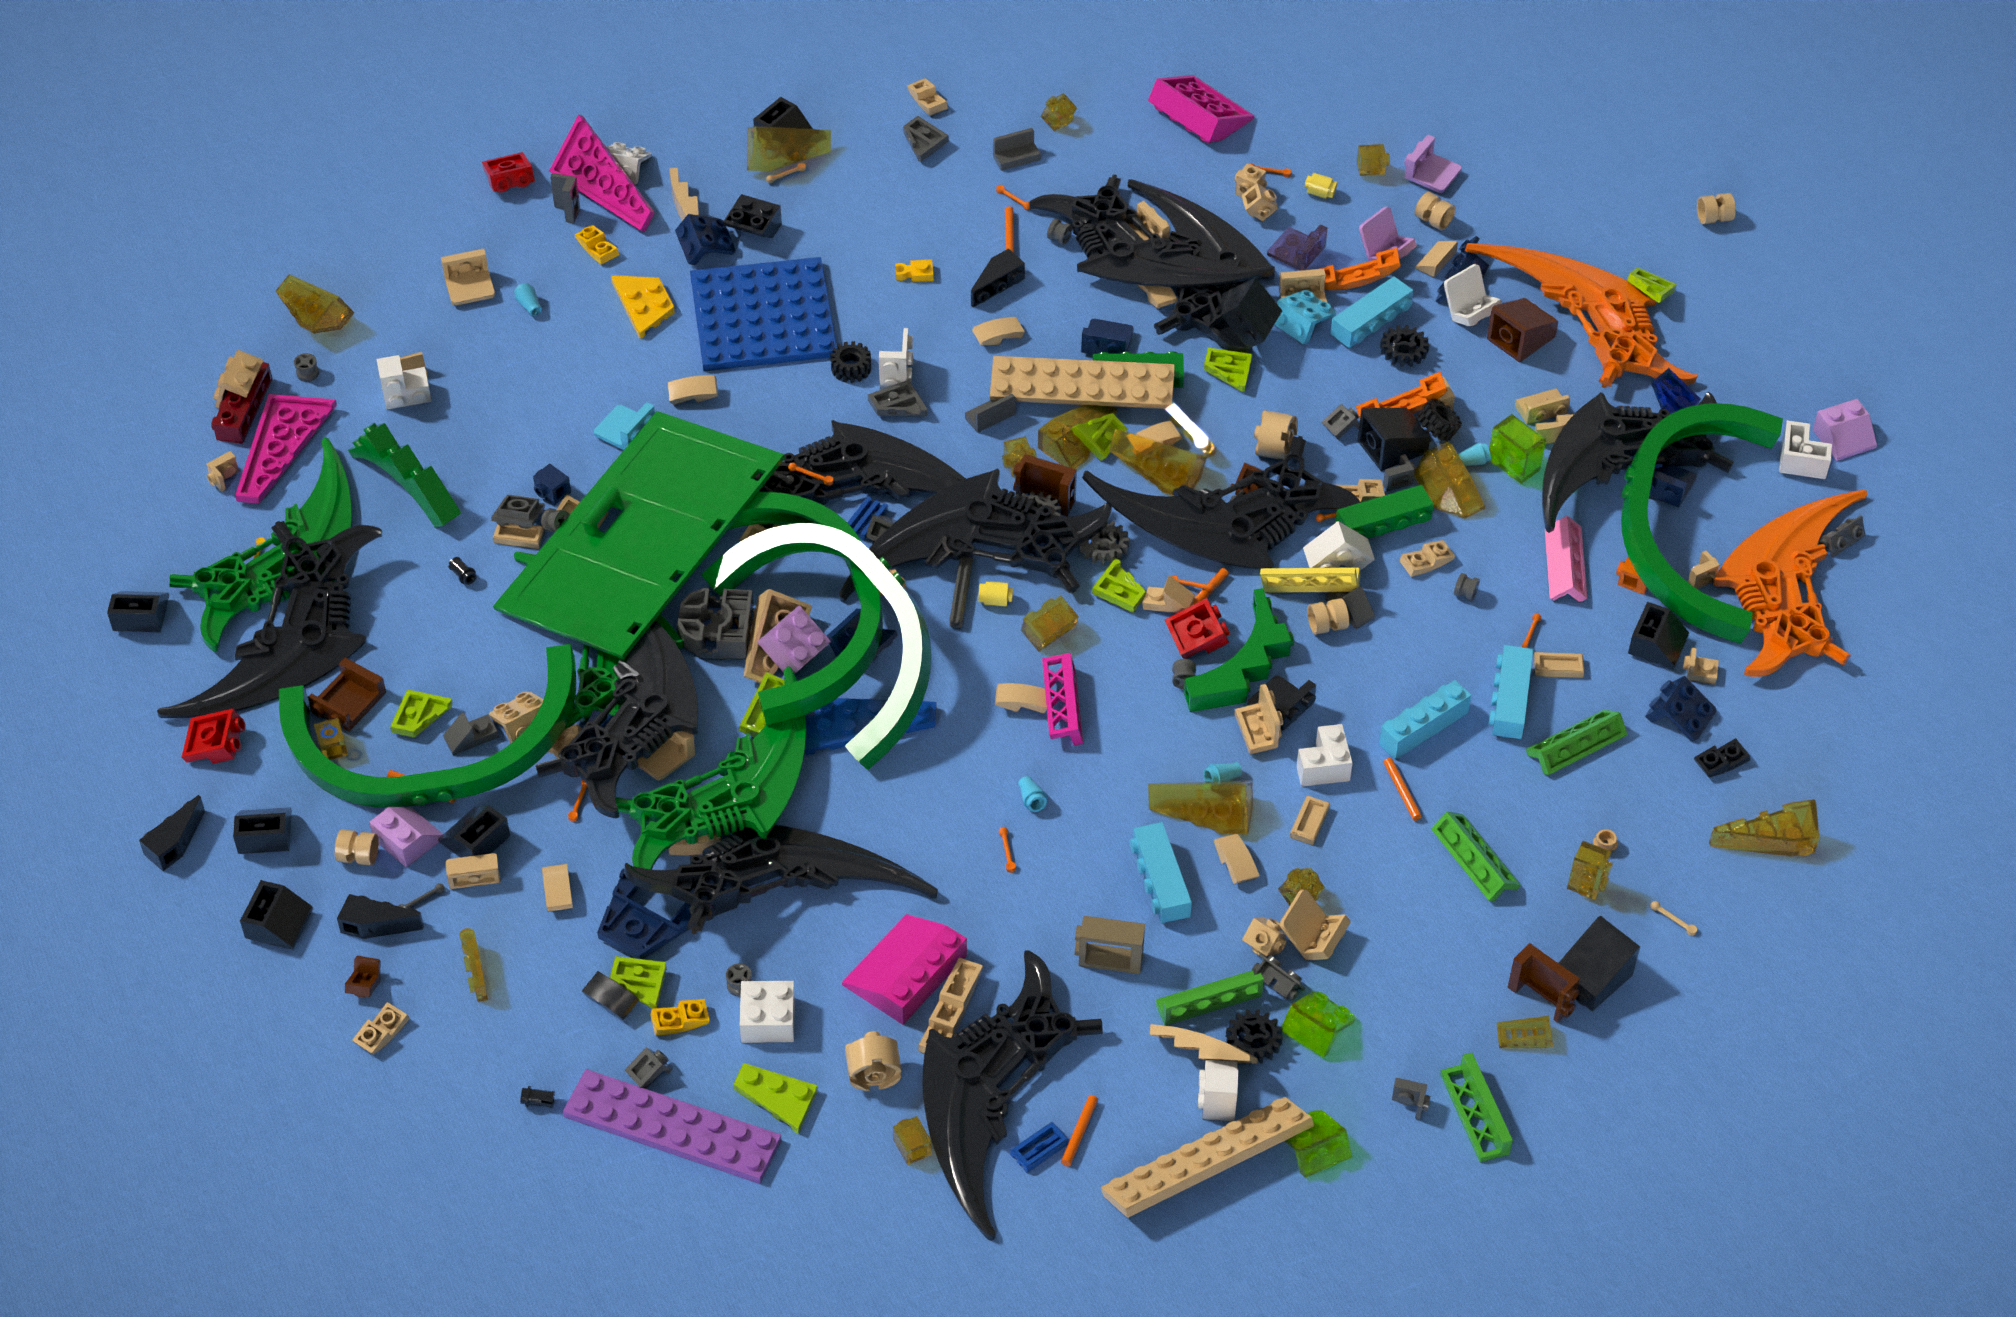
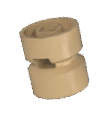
M1426 192L1418 201L1414 214L1425 222L1429 221L1430 225L1442 231L1451 223L1456 207L1445 200L1441 201L1440 197L1435 194Z
M1731 193L1717 194L1716 197L1709 195L1698 198L1697 215L1701 224L1716 223L1717 220L1719 222L1734 220L1736 207Z
M1342 598L1329 600L1326 605L1323 602L1308 605V621L1314 635L1328 633L1330 628L1333 631H1338L1349 627L1348 610Z
M341 829L335 843L336 861L352 863L356 860L357 864L373 866L379 849L378 834L361 832L358 835L356 831Z

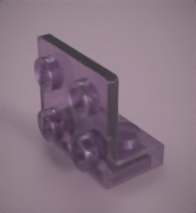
M1320 224L1315 231H1311L1309 235H1306L1288 227L1267 250V255L1300 271L1306 270L1326 247L1328 228Z

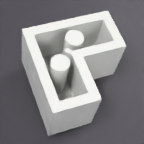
M399 355L377 359L386 410L432 402L425 367L402 371Z
M1787 420L1781 442L1779 472L1826 479L1831 462L1832 444L1809 441L1810 424Z
M1339 521L1303 547L1309 568H1338L1343 564L1348 568H1360L1362 570L1375 560L1368 538Z
M1343 725L1318 727L1316 747L1298 750L1297 771L1301 787L1350 781L1352 759Z
M1205 1060V1070H1199L1198 1109H1203L1202 1119L1234 1121L1238 1093L1237 1062Z

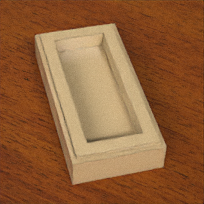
M497 524L493 535V543L540 549L545 530L542 526L533 525L529 529H523L515 524L505 526Z
M1534 652L1535 676L1583 678V654Z
M1306 796L1290 832V838L1314 845L1330 809V803Z

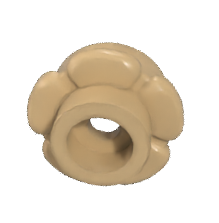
M1600 830L1596 834V838L1593 839V845L1600 852L1609 853L1618 847V842H1616L1617 836L1611 830Z

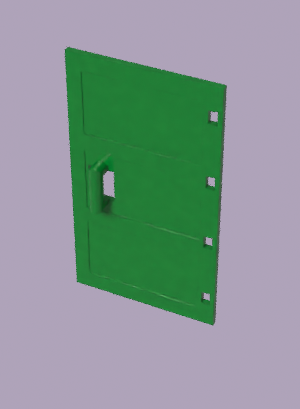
M656 411L493 605L494 610L624 659L783 462L785 455ZM758 473H762V477L756 481L754 478ZM611 507L623 510L605 533L599 531L597 524ZM719 522L723 523L718 531L714 530ZM678 573L682 574L677 582L672 581ZM636 625L640 626L634 635L630 633Z

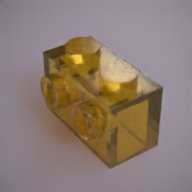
M1060 595L1055 600L1052 598L1047 600L1037 612H1029L1023 618L1021 632L1039 652L1076 627L1079 616Z
M1582 841L1573 860L1567 889L1577 892L1581 896L1596 900L1599 892H1605L1608 885V876L1613 866V863L1609 862L1612 852Z

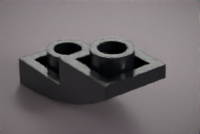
M1735 738L1718 749L1715 745L1695 756L1694 761L1707 777H1713L1750 761V755Z
M599 971L596 972L582 990L588 998L599 1003L608 1012L622 1020L626 1018L639 1001L638 997Z

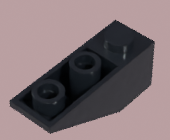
M1010 249L992 257L971 289L972 307L984 303L989 298L1002 293L1007 288L1025 279V263Z
M197 795L191 801L186 802L182 808L165 818L161 824L148 831L139 840L143 854L162 871L183 857L205 813L201 796Z
M349 894L337 917L340 933L362 939L418 931L424 928L421 912L413 908L395 906L386 901L371 900L362 895Z

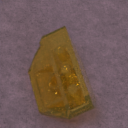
M1446 441L1424 453L1415 468L1414 476L1432 500L1433 508L1458 515V517L1464 519L1486 509L1469 472L1451 443Z

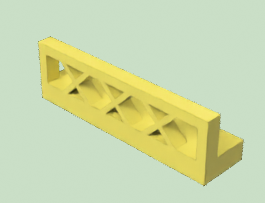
M1360 568L1261 569L1260 576L1265 593L1351 592L1359 587Z

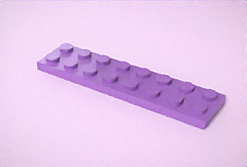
M585 1069L563 1110L565 1118L761 1184L782 1141L781 1134Z

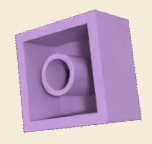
M800 605L757 641L783 673L786 667H791L794 674L831 642Z

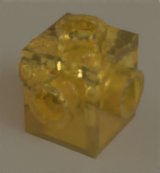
M1063 93L1057 97L1052 96L1046 101V107L1040 117L1053 131H1056L1072 122L1077 107Z
M1384 144L1358 145L1356 162L1359 175H1385L1386 166L1390 164L1389 153L1385 152Z
M1026 436L1004 441L1002 461L1005 469H1009L1012 477L1015 476L1013 471L1016 463L1022 460L1024 454L1037 458L1034 448H1030Z
M1296 868L1288 873L1287 879L1278 890L1290 906L1300 890H1308L1314 900L1317 901L1318 895L1325 887L1320 881L1318 874L1312 868Z

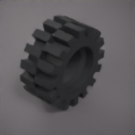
M851 341V345H848V342H844V346L838 344L837 349L834 348L830 355L831 371L833 376H836V379L840 380L843 378V382L847 383V380H850L851 383H855L854 379L860 382L862 377H868V374L871 372L870 350L868 351V347H863L862 343L855 345V341ZM849 360L857 361V363L847 364L844 362Z
M1436 399L1428 401L1418 414V421L1422 423L1421 426L1423 428L1426 427V431L1428 433L1431 432L1432 436H1438L1439 440H1451L1462 426V421L1459 420L1460 417L1455 415L1456 412L1454 410L1451 411V407L1445 406L1443 402L1439 403Z

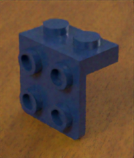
M687 214L675 229L686 260L690 265H696L706 251L733 255L736 251L727 227L723 225V220L720 218Z
M1091 319L1088 328L1084 327L1082 331L1081 352L1088 354H1098L1101 352L1121 354L1127 352L1134 327L1128 324Z
M1655 464L1649 496L1680 507L1696 481L1697 476L1695 473L1673 464L1668 467H1664L1662 464Z
M856 608L827 635L831 641L829 645L836 657L842 653L853 638L860 620L861 609ZM882 629L881 641L873 661L884 648L889 647L893 643V640L898 636L896 630Z
M1686 676L1674 681L1668 680L1660 688V695L1649 704L1650 709L1645 717L1652 723L1667 716L1689 740L1695 741L1700 737L1716 713V708Z

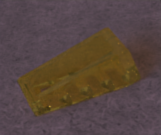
M1549 1016L1497 1022L1499 1048L1554 1047ZM1506 1030H1511V1039H1507ZM1517 1030H1522V1037L1517 1038ZM1527 1030H1532L1533 1036H1528ZM1538 1030H1543L1544 1034L1539 1035Z

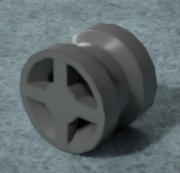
M1054 219L1048 228L1047 238L1050 240L1056 239L1060 244L1065 245L1071 237L1073 227L1069 223L1063 224L1059 219Z
M303 353L295 358L294 366L299 380L309 382L318 377L319 369L314 355Z
M546 509L541 518L543 529L550 532L556 531L570 514L564 510Z
M1461 573L1455 585L1454 595H1463L1467 600L1473 601L1479 588L1480 579L1476 577L1471 579L1467 574Z
M1180 659L1173 663V685L1184 689L1185 678L1196 676L1195 662L1189 659Z
M738 963L727 969V990L730 994L738 997L741 996V983H736V980L738 982L752 981L751 969L747 965Z

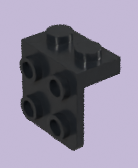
M1278 675L1266 683L1268 691L1272 690L1274 693L1276 711L1281 712L1283 725H1280V729L1282 731L1295 722L1316 700V684L1310 680L1299 689ZM1260 690L1248 700V706L1259 703Z

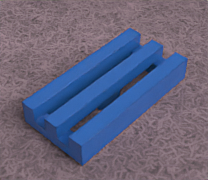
M867 496L847 522L854 529L858 537L864 541L870 522L861 533L859 531L869 521L874 511L878 510L875 515H885L888 511V504L883 503L881 505L880 501H872V498Z
M1052 1121L1012 1148L1010 1155L1013 1159L1016 1158L1017 1163L1020 1166L1022 1165L1024 1171L1028 1173L1066 1147L1069 1139ZM1050 1133H1055L1049 1138H1047L1045 1141H1041L1040 1143H1038L1033 1149H1031L1026 1154H1021L1022 1152L1033 1146L1035 1143H1037Z

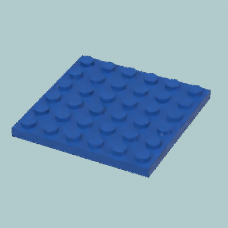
M821 257L690 271L703 371L831 358L830 355L832 350L836 348Z

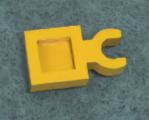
M932 259L910 260V265L904 263L895 264L897 281H903L907 278H911L912 282L934 281Z

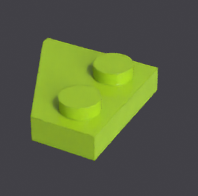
M1638 267L1629 273L1627 279L1628 282L1658 303H1661L1674 293L1677 284Z
M1208 348L1204 370L1239 391L1245 392L1252 354Z
M1111 413L1086 423L1077 424L1071 430L1101 461L1108 456L1128 428Z
M1116 558L1092 588V594L1133 613L1143 601L1146 593L1143 587L1135 582L1130 572L1126 573L1121 567V562Z
M407 689L390 726L391 733L415 738L452 708V699Z
M615 956L610 979L638 997L640 1002L654 1009L658 1007L667 964L660 961Z

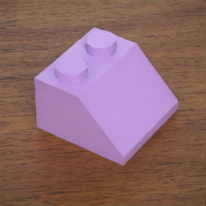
M1858 399L1817 412L1813 431L1822 443L1832 444L1831 454L1836 461L1876 448L1877 443L1870 415Z
M388 807L369 822L371 832L378 834L379 845L406 868L438 844V839L443 835L412 807Z

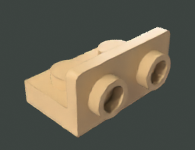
M1556 388L1517 399L1515 407L1526 424H1531L1568 413L1570 397L1568 395L1562 396Z

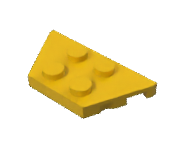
M611 276L612 284L639 339L646 336L645 331L650 327L656 328L664 319H668L675 313L674 305L660 278Z

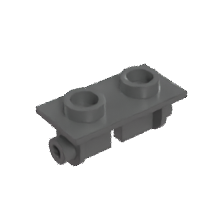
M1860 515L1856 519L1845 520L1843 524L1835 528L1836 532L1831 531L1823 535L1819 544H1824L1825 548L1830 549L1831 557L1836 556L1865 536L1863 517Z
M1261 953L1259 954L1262 963H1256L1252 970L1255 975L1262 974L1266 985L1270 986L1276 979L1277 982L1273 986V990L1282 995L1286 1000L1291 999L1292 1001L1298 996L1296 991L1298 988L1305 991L1301 984L1302 978L1292 970H1289L1288 973L1280 968L1282 964L1270 955L1266 958Z

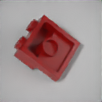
M523 152L482 162L483 170L488 177V182L493 192H505L511 187H526L530 183L535 182L532 165Z
M1207 598L1165 619L1166 625L1183 659H1187L1204 649L1209 654L1229 643L1227 636L1231 635L1225 622L1220 624L1218 619L1222 615L1217 605L1211 606Z
M234 709L191 718L181 757L186 763L206 758L213 764L235 759L236 752L241 750L240 733L246 729L244 719Z

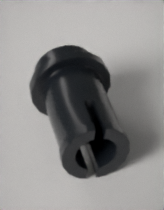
M454 557L450 560L448 568L459 577V581L462 584L469 585L475 581L476 571L474 568L468 567L460 557Z
M531 1086L522 1088L520 1104H525V1107L536 1105L553 1108L555 1091L532 1089Z

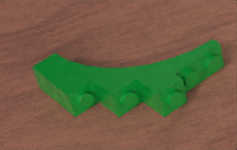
M374 422L363 429L365 433L352 442L354 446L348 450L352 458L369 460L389 473L413 497L435 528L444 526L461 514V511L433 467L423 468L408 444L399 446L385 423L376 425Z
M1263 588L1255 589L1253 592L1252 606L1255 624L1245 645L1234 657L1221 666L1204 674L1185 678L1184 696L1189 712L1246 703L1247 693L1250 692V682L1268 679L1269 669H1272L1271 659L1290 656V648L1294 645L1293 634L1291 631L1288 632L1285 623L1278 624L1276 615H1272L1270 597H1266Z

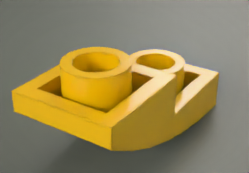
M595 226L585 227L582 231L575 234V238L580 245L601 265L619 256L618 248L609 243L605 238L604 232Z
M705 999L679 1001L678 1007L654 1008L650 1014L655 1036L689 1031L709 1024L710 1021Z

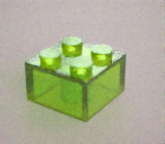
M1511 414L1493 427L1489 447L1490 461L1505 471L1511 478L1522 484L1540 471L1546 439Z

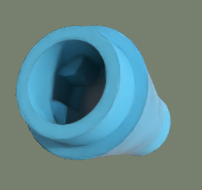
M528 283L519 285L514 290L515 300L531 316H537L541 313L542 308L534 287Z
M1479 442L1465 451L1456 454L1455 459L1459 468L1484 465L1487 461L1491 460V454L1487 444H1480Z
M1238 762L1210 764L1203 771L1205 783L1208 787L1219 788L1242 775V769Z
M1030 776L1021 778L1018 785L1021 789L1025 808L1032 812L1042 810L1047 804V794Z

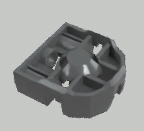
M702 588L689 593L680 604L677 623V634L683 640L684 648L696 654L699 658L746 659L754 606L753 591L724 589L723 596H720V599L710 596L709 588ZM710 608H722V610L714 613L713 609L710 610ZM732 617H739V629H732ZM710 619L711 623L705 626L703 622ZM705 641H716L717 649H712V652H708V649H704Z

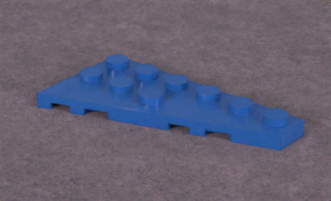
M837 698L822 708L806 714V756L815 754L816 750L825 748L834 750L845 747L851 739L876 717L887 700ZM923 701L916 717L905 733L935 727L937 702Z

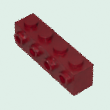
M262 363L247 398L227 390L225 399L220 402L219 412L216 417H213L211 423L216 440L243 444L273 379L269 363Z

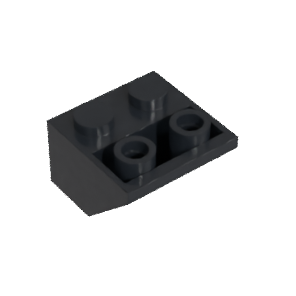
M779 97L753 119L754 138L786 156L814 134V129L798 106L783 97Z
M741 194L724 219L723 225L758 236L774 238L782 225L781 205Z
M120 591L112 594L107 611L112 630L161 632L169 592Z
M1647 602L1632 634L1628 654L1674 669L1689 636V631L1670 609Z
M489 805L474 807L445 832L438 841L460 858L491 854L510 837L508 820Z
M291 807L240 810L234 816L233 838L238 854L289 851Z
M260 880L240 919L244 937L293 950L313 911V907L286 886Z

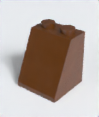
M1526 298L1498 304L1491 309L1487 340L1520 363L1556 337L1558 320Z

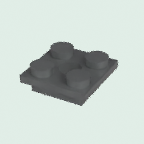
M507 494L492 515L491 521L502 526L515 524L519 525L520 528L529 529L533 527L544 510L545 504L539 503V499Z

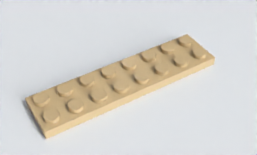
M993 356L990 400L997 401L1013 394L1016 397V402L1172 409L1175 364Z
M1286 1097L1277 1099L1260 1110H1254L1237 1121L1229 1122L1219 1130L1209 1132L1192 1143L1182 1145L1178 1150L1162 1155L1145 1166L1137 1167L1122 1177L1112 1179L1110 1183L1101 1187L1102 1194L1129 1218L1314 1127L1312 1117Z

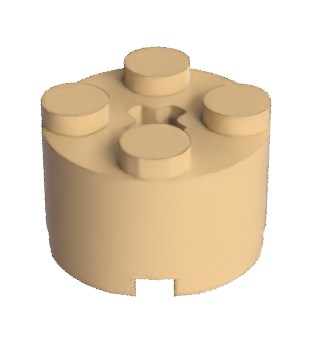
M1264 410L1261 416V426L1257 425L1255 428L1254 438L1258 439L1255 454L1257 456L1283 460L1284 455L1289 453L1294 435H1297L1298 432L1297 417L1291 414Z
M871 1031L866 1033L864 1038L845 1046L850 1083L854 1088L870 1091L869 1086L879 1085V1090L895 1085L901 1079L902 1068L896 1040L880 1036V1033L877 1031Z

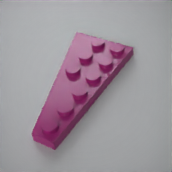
M578 114L549 172L576 177L580 192L634 227L645 232L655 212L586 119Z
M268 395L235 494L237 502L260 504L336 408V399Z

